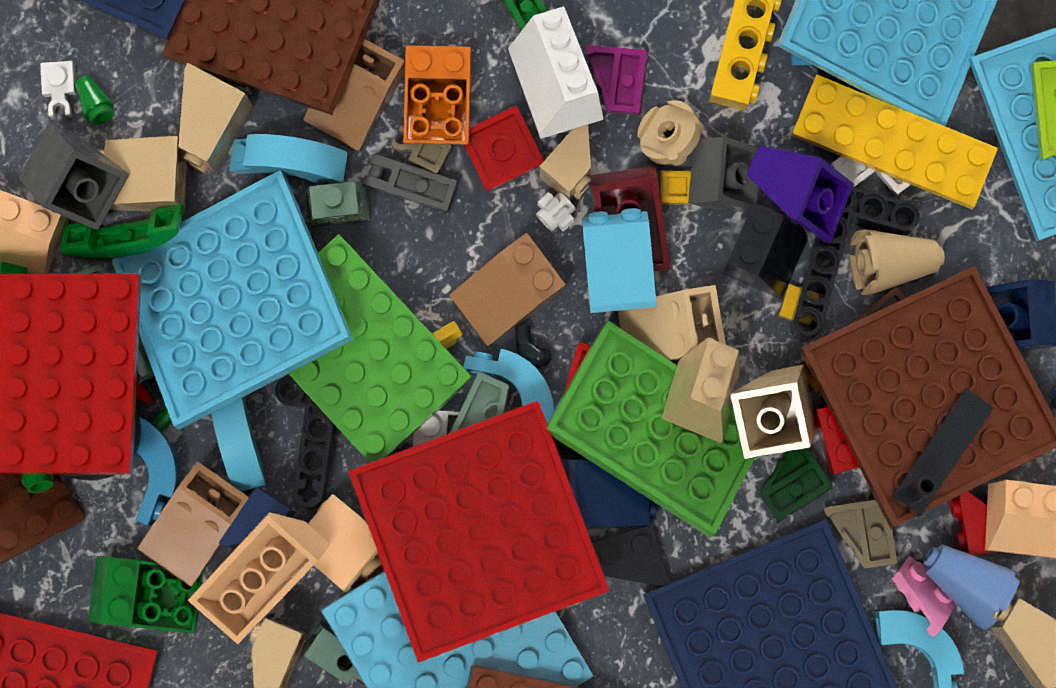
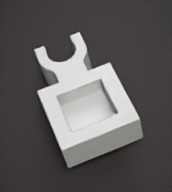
M73 61L40 63L42 95L44 97H52L48 105L49 117L55 119V110L61 105L65 106V115L72 117V108L67 101V96L77 95L74 86L76 82L75 63Z

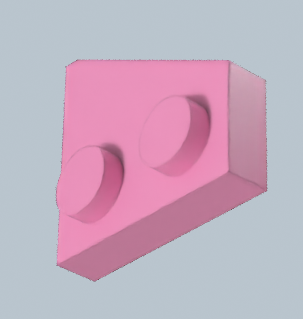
M909 555L901 563L891 579L906 596L907 602L913 611L919 612L922 610L931 624L926 630L934 638L942 630L956 604L924 572L925 566Z

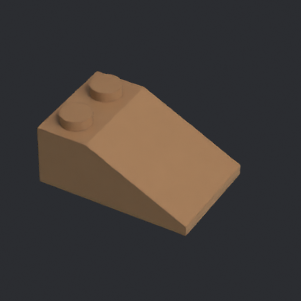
M525 233L498 253L449 296L485 345L489 347L515 326H518L564 292L566 284L528 233Z

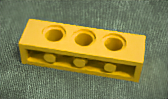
M782 0L734 1L709 102L743 111L747 110L749 102H756L760 84H756L754 81L757 72L763 73L768 56V54L762 53L764 42H771L776 24L770 22L772 10L778 12ZM751 6H757L763 11V16L752 18L748 15L746 9ZM745 36L751 37L755 41L756 46L752 49H745L740 45L739 39ZM735 67H742L747 71L748 77L738 80L732 76L731 70Z

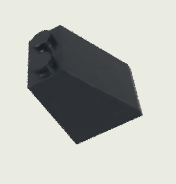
M754 202L722 274L782 300L808 240L785 215Z

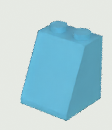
M632 208L623 210L621 214L608 215L607 212L600 211L590 213L588 217H582L590 313L657 307L647 211L641 212L640 209Z

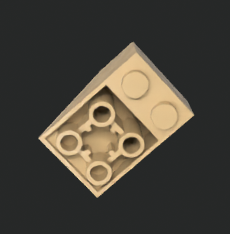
M716 285L656 296L657 307L618 311L620 328L671 362H678L679 359L707 338L726 345Z

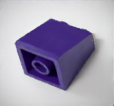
M760 145L747 173V176L791 219L823 242L831 243L854 186L852 181L821 158Z

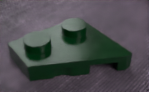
M802 448L785 452L782 459L776 465L770 479L767 480L759 493V497L778 524L832 490L833 485L809 449Z

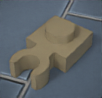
M404 126L399 127V132L404 134ZM395 141L391 143L392 148L397 152H411L408 159L410 163L438 175L452 150V145L398 144Z

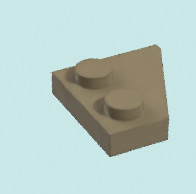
M876 500L824 507L826 515L864 568L898 564L893 529H890Z

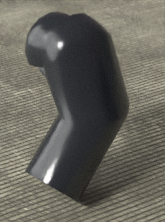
M530 325L515 326L517 354L529 361L534 367L540 368L541 366L548 365L551 361V353L548 349H542L532 342Z

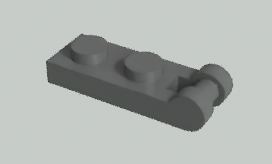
M372 154L369 162L371 169L369 175H365L362 186L448 213L458 184L457 180ZM384 170L392 172L389 182L381 180Z

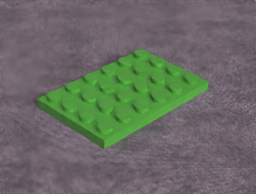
M338 234L318 255L353 340L290 372L289 375L367 461L371 463L392 455L473 377L347 241Z
M607 320L602 325L550 417L546 429L550 431L552 437L710 538L716 534L755 458H744L734 409H732L722 443L661 419L677 365Z

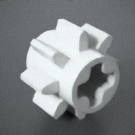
M547 192L537 202L541 209L536 213V216L550 231H554L559 227L564 232L574 222L571 214L576 208L561 192L554 197L550 192Z

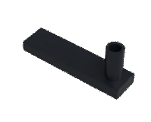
M967 388L963 390L891 498L917 517L921 516L993 410V407Z

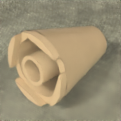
M858 230L854 232L850 245H856L855 255H849L851 276L856 289H863L862 295H871L939 271L940 265H943L945 259L943 248L935 240L871 230Z

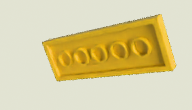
M817 74L791 134L792 137L969 209H973L976 205L998 150L997 147Z

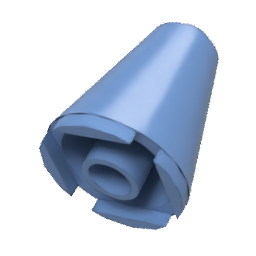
M943 544L938 548L933 546L923 560V564L926 565L924 572L983 630L990 628L997 621L992 616L999 609L1003 612L1007 609L1020 583V580L1017 579L1020 576L1018 572Z

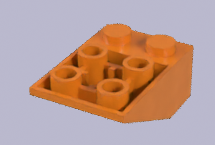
M406 45L403 143L469 145L472 76L471 47Z

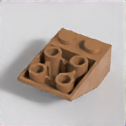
M364 39L333 115L309 107L303 121L360 152L405 74V61Z
M197 461L178 486L137 550L192 587L222 547L219 541L249 497Z

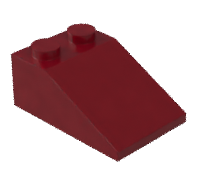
M655 165L591 175L596 212L602 211L607 212L608 215L621 214L623 210L632 208L640 209L641 212L647 211L653 271L670 269Z

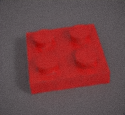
M517 105L469 128V145H464L487 193L539 168L544 162Z

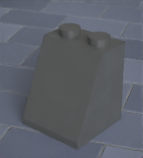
M49 122L18 178L43 208L98 230L129 174L77 134Z

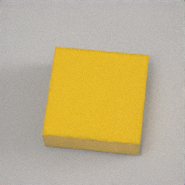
M660 171L661 204L692 205L688 203L691 171Z
M788 285L778 315L779 317L788 320L792 319L800 290L799 287ZM807 290L808 296L812 300L818 301L820 294ZM803 317L798 320V323L810 326L812 320Z

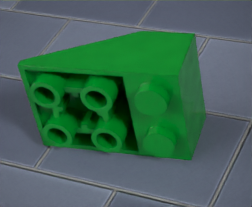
M97 556L88 622L194 634L198 609L188 600L201 586L202 574L193 586L190 587L156 562Z

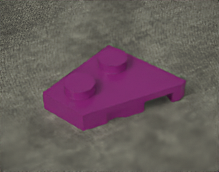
M586 45L585 50L591 62L607 111L613 114L641 116L648 51Z

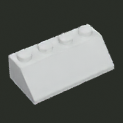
M565 7L534 15L508 50L540 139L604 120L597 88Z

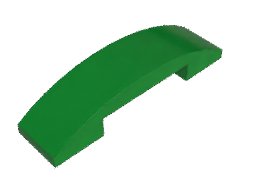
M182 204L152 209L150 219L103 227L98 230L81 223L65 225L59 251L65 255L84 258H116L152 250L167 243L179 233L184 207Z

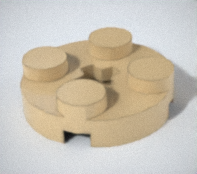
M672 100L667 101L669 105H665L660 109L655 106L647 112L640 122L638 138L640 139L641 151L650 160L658 164L678 166L686 161L687 156L698 144L704 126L690 106L684 102ZM675 127L674 133L667 138L664 132L666 130L671 131Z

